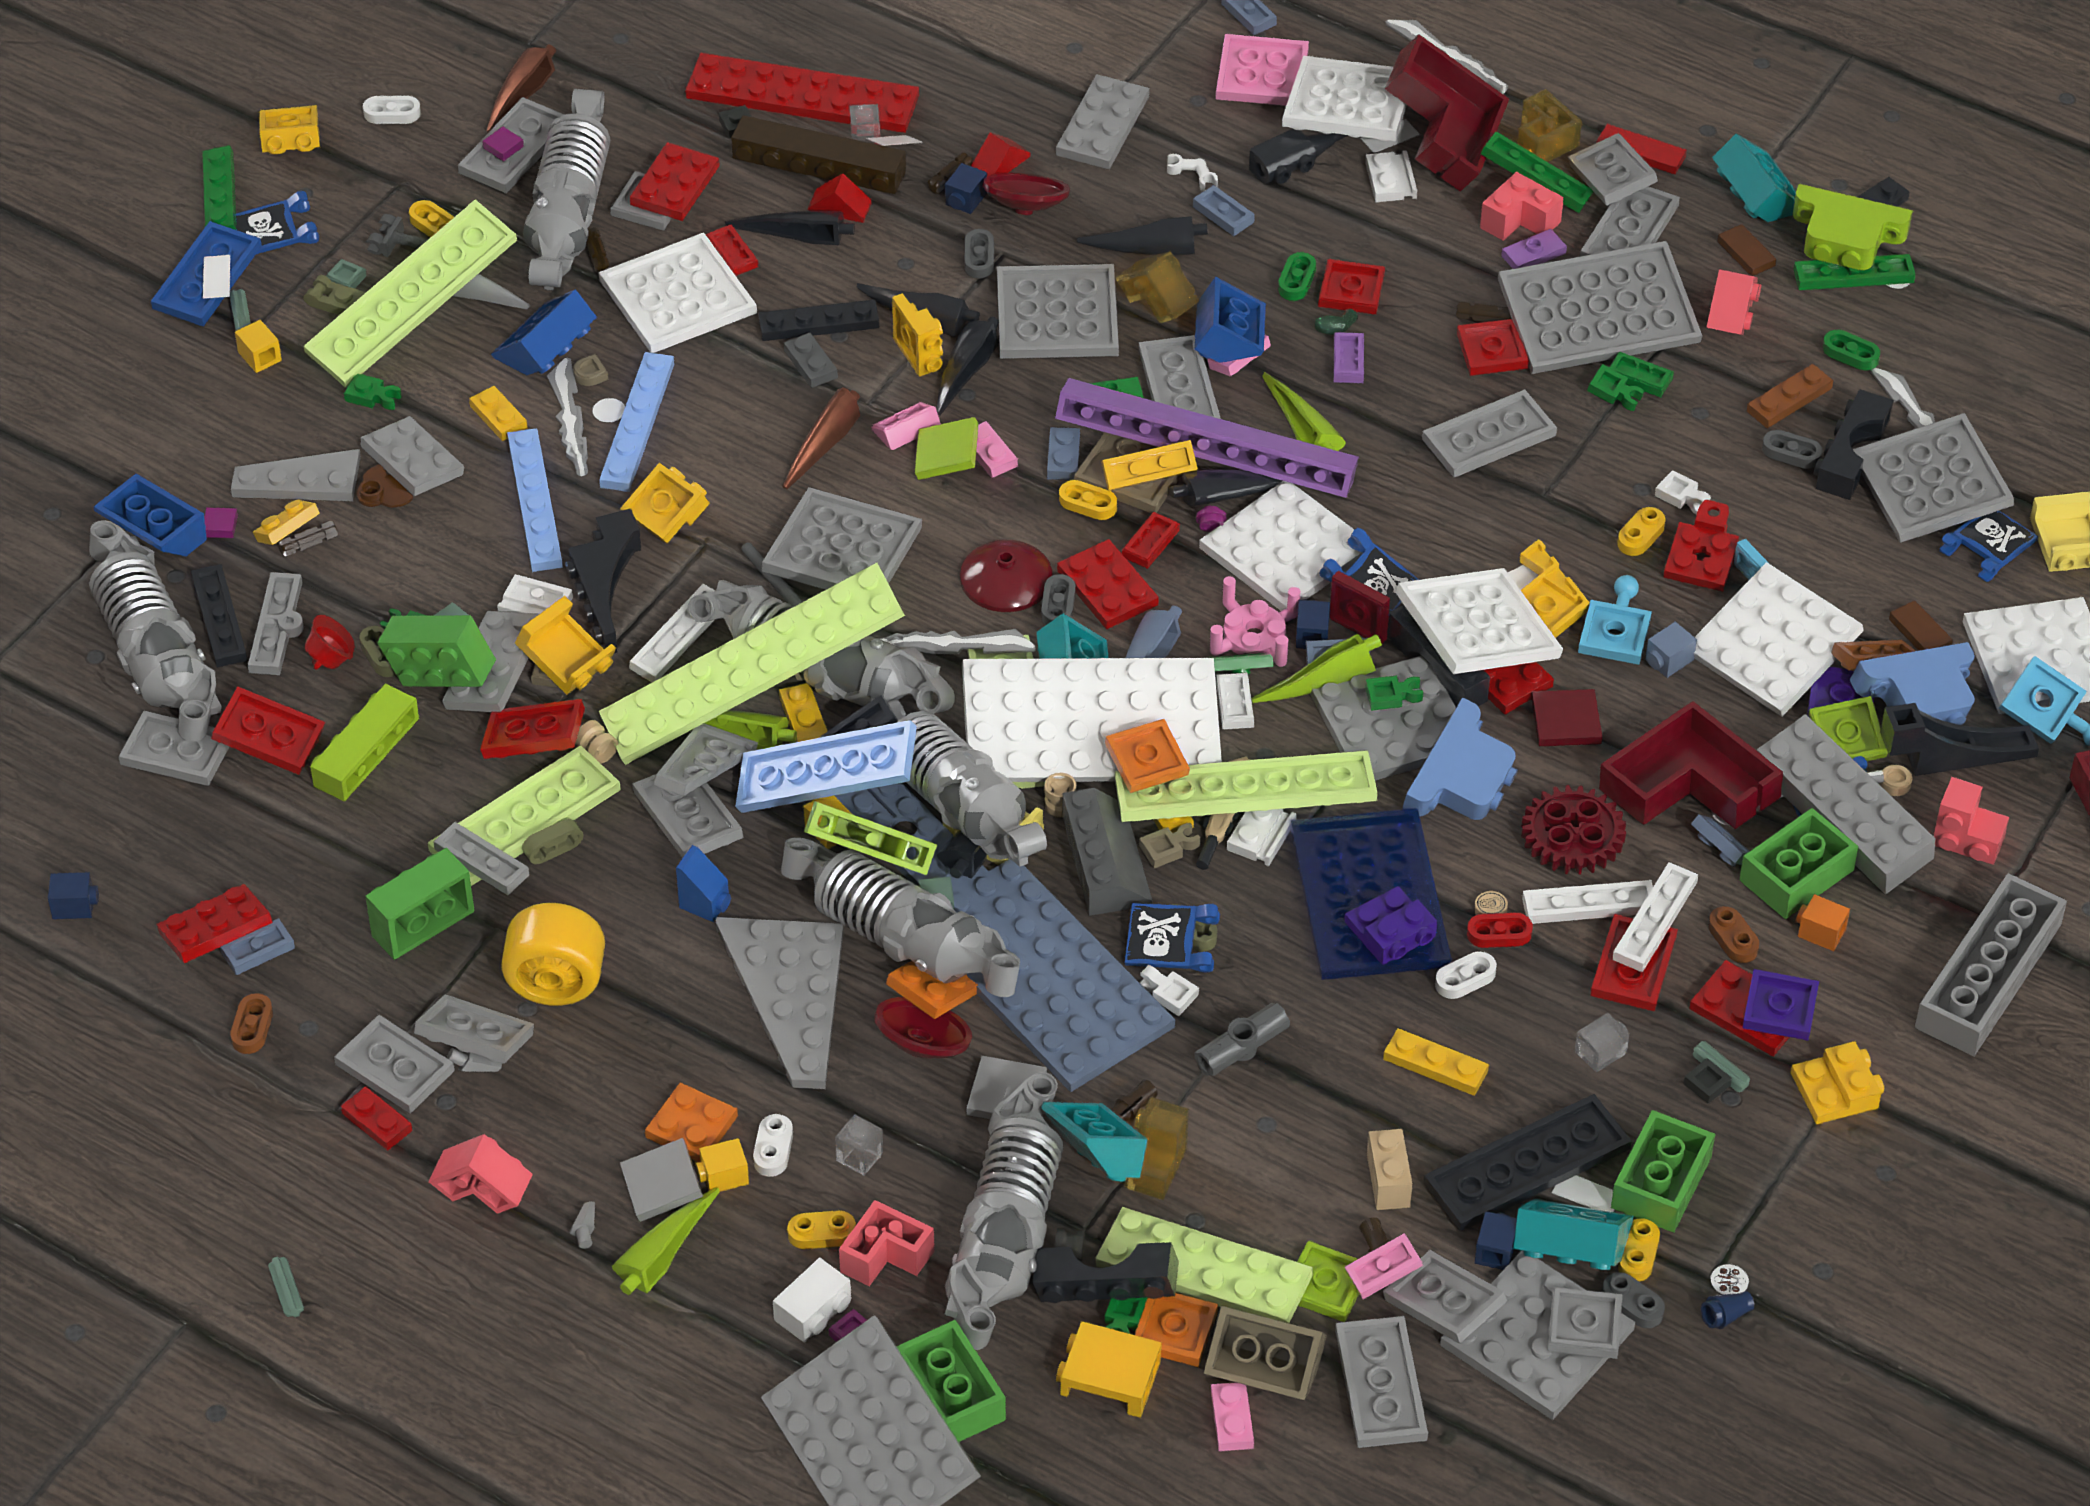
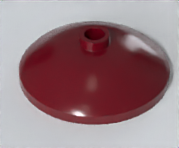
M1002 173L990 175L983 182V188L991 197L1004 206L1016 209V213L1022 215H1031L1033 211L1051 208L1063 202L1070 195V187L1066 183L1040 175Z
M996 540L983 544L969 553L961 566L960 582L967 597L982 608L996 612H1016L1030 608L1043 599L1045 582L1052 576V567L1047 557L1030 544L1017 540Z
M905 997L884 1000L877 1006L875 1012V1023L883 1036L900 1050L915 1057L926 1059L953 1057L966 1051L972 1039L970 1027L954 1012L949 1010L934 1019Z

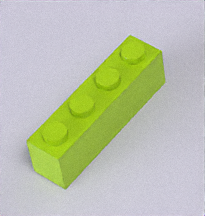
M386 683L377 693L372 694L364 708L352 716L344 730L340 734H336L321 755H317L312 761L310 768L314 787L345 802L419 720L416 698Z

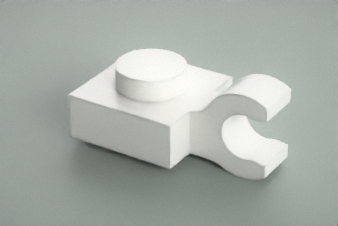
M1673 470L1655 488V497L1680 509L1687 504L1696 515L1701 503L1704 500L1711 499L1708 493L1698 490V482Z
M1148 965L1140 973V976L1144 978L1140 984L1148 992L1153 993V997L1163 1007L1177 1016H1180L1199 994V987L1174 971L1166 977L1156 968Z

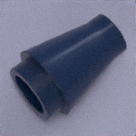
M1747 1291L1709 1296L1701 1304V1316L1709 1328L1723 1329L1745 1313L1754 1309V1300Z

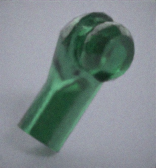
M1347 309L1340 317L1324 315L1316 319L1315 329L1320 333L1333 336L1334 332L1345 333L1356 322L1358 315L1353 309Z

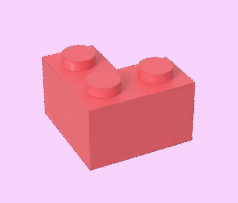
M1516 172L1482 203L1480 228L1503 241L1520 225L1535 234L1548 229L1553 230L1561 223L1564 197Z
M1719 269L1706 328L1740 335L1744 334V330H1750L1753 313L1749 312V307H1752L1753 301L1758 302L1762 286L1757 283L1758 278Z
M1951 777L1939 808L1934 837L1936 838L1935 846L1994 865L2005 838L2009 817L1979 808L1983 786Z
M483 1134L443 1150L428 1182L452 1202L474 1194L498 1214L519 1205L533 1174L518 1159L510 1156L498 1146L494 1139Z
M874 1200L839 1248L840 1273L869 1287L887 1262L917 1276L934 1253V1228Z

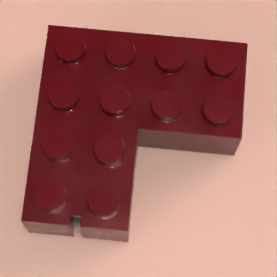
M1418 34L1400 51L1385 90L1430 121L1415 160L1435 174L1439 171L1441 173L1440 177L1461 192L1480 174L1486 157L1481 155V152L1497 131L1509 98Z
M1692 701L1601 763L1599 790L1643 825L1688 794H1691L1736 829L1755 816L1756 809L1761 812L1781 797L1783 771Z

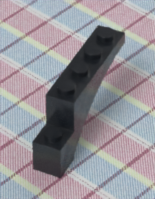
M631 508L596 517L597 530L592 531L594 542L570 547V561L565 562L570 580H576L574 588L578 601L584 600L583 611L587 623L592 622L594 625L592 627L594 640L601 644L603 649L613 644L616 647L614 653H618L616 631L611 618L615 588L631 557L635 552L641 551L640 529Z
M1916 703L1885 707L1880 733L1889 756L1907 754L1915 776L2035 758L2038 755L2039 748L2029 725L2008 728H1982L1958 725L1934 718L1920 711Z

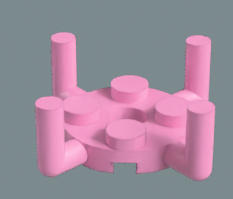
M1225 577L1223 580L1222 602L1230 613L1224 619V639L1222 626L1213 625L1211 627L1210 653L1213 656H1219L1229 650L1238 655L1244 653H1269L1273 656V662L1277 666H1285L1288 656V638L1285 636V623L1298 617L1300 589L1291 587L1288 590L1287 609L1277 612L1262 600H1255L1251 604L1240 606L1235 600V578ZM1251 628L1260 629L1262 632L1257 634L1254 632H1248L1247 630Z

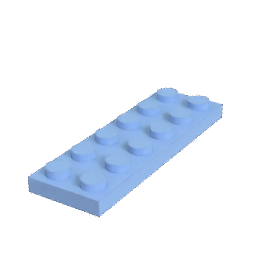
M909 720L744 752L735 807L741 813L908 782L911 775L917 726Z

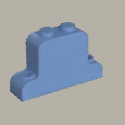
M1966 642L1859 661L1850 678V682L1857 694L1862 697H1880L1885 701L1887 707L1916 703L1920 711L1934 718L1962 725L1966 721V716L1975 701L1974 695L1965 681L1970 675L1969 667L1975 655L1969 643Z
M1465 698L1461 699L1407 792L1403 810L1415 816H1424L1431 810L1433 811L1436 805L1440 803L1473 820L1485 818L1490 809L1497 810L1504 796L1500 792L1504 785L1509 787L1518 770L1513 768L1516 755L1511 746L1480 731L1483 721L1479 720L1481 712L1475 703Z

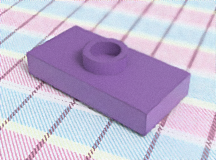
M1548 229L1502 248L1501 256L1513 269L1542 264L1566 254L1567 246L1552 229Z
M1334 332V382H1364V333Z

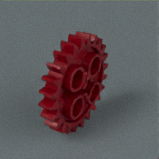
M1566 785L1565 792H1561L1555 786L1553 787L1552 795L1542 791L1541 800L1533 798L1532 806H1526L1525 816L1522 817L1521 838L1525 839V848H1532L1531 857L1541 856V865L1551 862L1552 871L1562 866L1564 867L1565 874H1568L1571 868H1575L1578 875H1581L1582 869L1587 867L1591 873H1594L1596 864L1604 869L1606 868L1607 860L1614 862L1616 860V853L1622 852L1626 838V821L1622 820V811H1615L1616 802L1606 804V794L1597 798L1595 797V789L1590 790L1587 794L1583 792V786L1581 785L1577 791H1572L1571 787Z

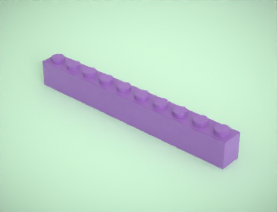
M1068 378L1060 392L1055 419L1158 447L1191 440L1195 457L1345 498L1353 484L1359 459L1358 456L1071 378Z

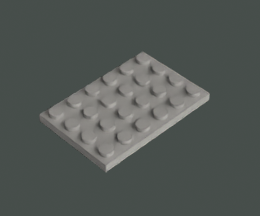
M1667 241L1500 271L1497 279L1511 318L1529 359L1528 366L1531 374L1615 359L1619 351L1628 355H1637L1701 343L1702 333Z
M875 1315L761 1396L829 1506H941L981 1477L890 1335Z

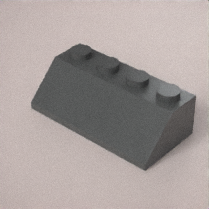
M1095 788L1062 793V818L1089 916L1131 909L1132 903L1153 904L1130 821L1121 822L1118 800Z

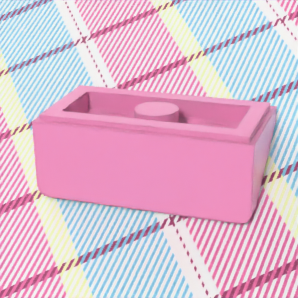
M919 402L874 424L871 428L889 449L894 450L917 439L919 429L940 425L941 423L934 406Z

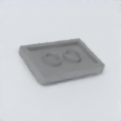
M1619 133L1568 156L1572 169L1606 206L1658 182L1656 172Z
M410 416L361 437L360 446L413 496L463 475L464 465Z
M143 711L119 755L120 765L209 786L229 746L211 739L215 727L208 726L207 734L202 740L186 741L181 738L178 732L179 719Z
M444 994L415 1022L414 1034L426 1037L432 1042H441L456 1047L462 1052H471L486 1057L492 1062L505 1064L533 1036L534 1024Z
M380 1015L371 1021L334 1056L335 1065L410 1114L455 1071L452 1061Z
M1431 1250L1420 1258L1423 1264L1422 1267L1393 1282L1383 1291L1385 1301L1459 1344L1507 1302L1505 1292Z

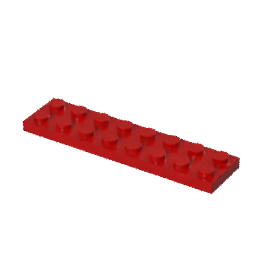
M700 53L686 88V98L737 107L746 105L750 109L906 133L919 98V87Z

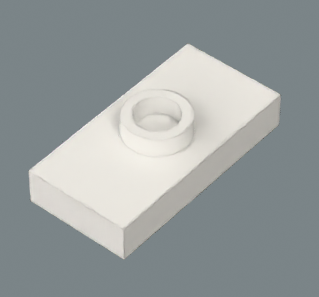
M1248 673L1216 675L1222 729L1254 728Z

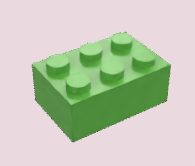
M471 615L392 616L377 642L402 686L482 687L496 661L495 656Z
M1811 808L1743 856L1739 881L1784 919H1787L1797 912L1803 904H1808L1814 894L1819 896L1854 871L1859 846L1816 810Z
M447 847L436 854L428 856L423 862L413 868L403 871L398 877L386 884L376 887L365 896L372 937L393 960L475 912L469 870Z
M1652 1110L1614 1184L1611 1209L1632 1215L1637 1219H1648L1658 1227L1674 1233L1712 1158L1715 1134Z
M956 1320L897 1346L959 1442L1006 1420V1397Z

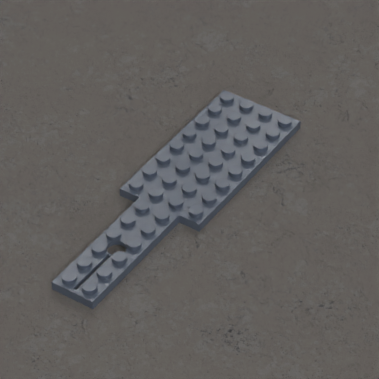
M903 783L834 795L855 816L892 829L899 822H912L918 828L912 836L937 844L927 875L895 864L893 865L911 883L917 886L919 879L951 877L954 897L953 910L957 913L963 911L981 921L982 925L997 930L1004 941L1006 949L1020 958L1015 993L1009 997H999L990 994L986 990V983L981 972L968 973L966 975L978 984L977 995L1070 1092L1175 1028V1018L1024 865L1019 867L1014 861L1007 860L990 871L982 865L972 879L963 875L960 878H954L950 874V869L937 857L938 852L954 835L943 826ZM910 847L906 851L909 859L916 855L914 847Z

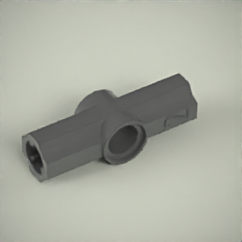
M1270 1003L1248 1018L1234 1019L1229 1024L1227 1032L1195 1052V1060L1200 1070L1206 1076L1211 1075L1213 1077L1236 1061L1252 1059L1259 1046L1290 1027V1020L1285 1010L1278 1003Z

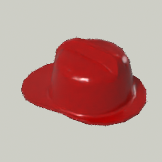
M317 615L313 620L312 630L304 647L306 652L313 658V669L317 670L324 666L334 670L347 659L351 660L353 658L355 643L351 634L338 621L326 615Z

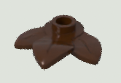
M380 464L365 472L363 482H361L357 489V500L360 504L367 507L378 505L390 508L401 507L410 503L413 500V495L407 492L408 490L392 475H387L386 470Z

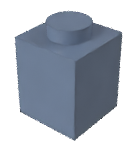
M1675 621L1648 639L1645 660L1653 669L1658 670L1668 678L1694 660L1697 639Z

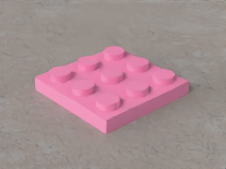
M1225 34L1216 88V99L1287 106L1303 56H1308L1309 41Z

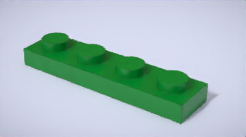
M1497 131L1481 152V155L1511 173L1518 172L1564 197L1563 204L1577 213L1581 212L1593 194V190Z
M230 145L203 151L205 227L211 221L236 230L233 150Z
M1910 254L1876 256L1872 267L1867 270H1857L1820 260L1795 261L1793 268L1798 290L1914 283L1916 276Z

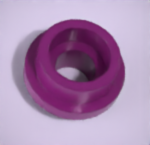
M1206 506L1196 514V522L1202 531L1211 532L1220 525L1224 526L1226 513L1217 506Z

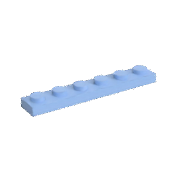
M644 353L600 477V488L630 492L674 367V356Z
M535 428L507 432L532 572L563 568L538 430Z

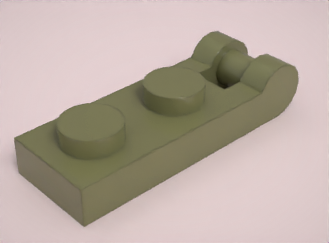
M319 275L313 282L314 287L308 289L303 299L311 307L340 315L366 292L332 282L327 276Z

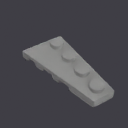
M360 449L235 467L231 485L232 497L353 501L361 458Z
M703 723L692 730L659 770L655 777L654 786L664 789L669 794L684 796L742 762L743 753L757 750L758 742Z

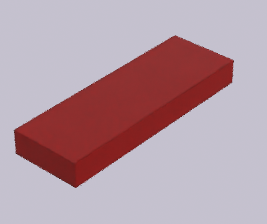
M1610 124L1605 126L1596 141L1598 143L1619 133L1650 167L1675 175L1686 158L1687 149Z

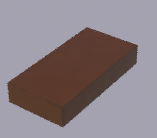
M1743 224L1718 234L1717 242L1750 276H1755L1775 267L1776 258Z
M1915 600L1890 612L1889 620L1919 651L1952 645L1953 639Z

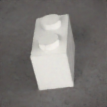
M819 1257L773 1300L774 1321L805 1343L813 1335L821 1333L826 1327L827 1322L837 1312L841 1313L848 1307L851 1301L850 1279Z

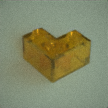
M1544 89L1523 100L1518 145L1549 162L1579 146L1582 120L1547 89Z
M1171 251L1141 259L1115 277L1129 302L1146 299L1159 323L1176 319L1199 302L1193 285L1185 277L1178 259L1173 256Z
M1150 1097L1145 1109H1139L1134 1127L1138 1128V1132L1148 1140L1140 1178H1126L1127 1189L1164 1200L1187 1150L1189 1109Z

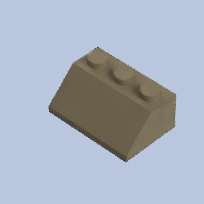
M1221 1306L1203 1374L1305 1401L1318 1371L1327 1335L1320 1331Z

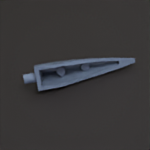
M1173 605L1169 611L1151 610L1147 612L1134 635L1125 658H1165L1181 634L1178 619L1182 614V610L1178 606Z

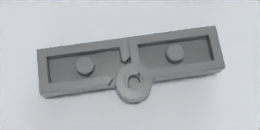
M270 573L248 662L249 673L280 675L289 638L299 636L303 632L302 616L296 612L303 583L301 574Z

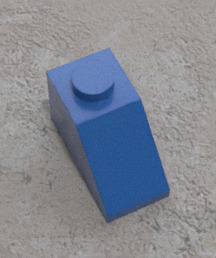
M692 845L676 867L679 908L714 922L720 912L726 911L731 901L728 879L698 847Z

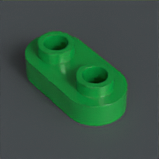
M1297 252L1290 255L1287 259L1278 284V292L1284 299L1297 301L1306 296L1316 273V259L1311 254Z
M1832 330L1824 336L1823 351L1827 356L1859 370H1872L1877 367L1880 349L1876 344L1843 330Z

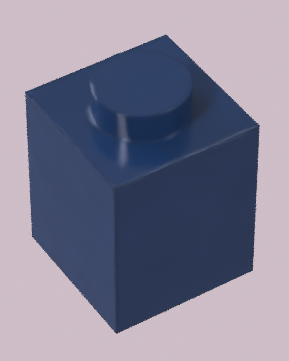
M961 163L945 184V205L972 214L987 194L983 188L987 172Z
M1299 600L1296 648L1306 649V641L1328 640L1330 602Z
M90 872L50 874L48 902L52 919L92 918L93 905H98L99 891L97 885H92Z
M1485 1211L1476 1245L1474 1264L1504 1270L1510 1264L1514 1251L1517 1218L1502 1213L1495 1214Z

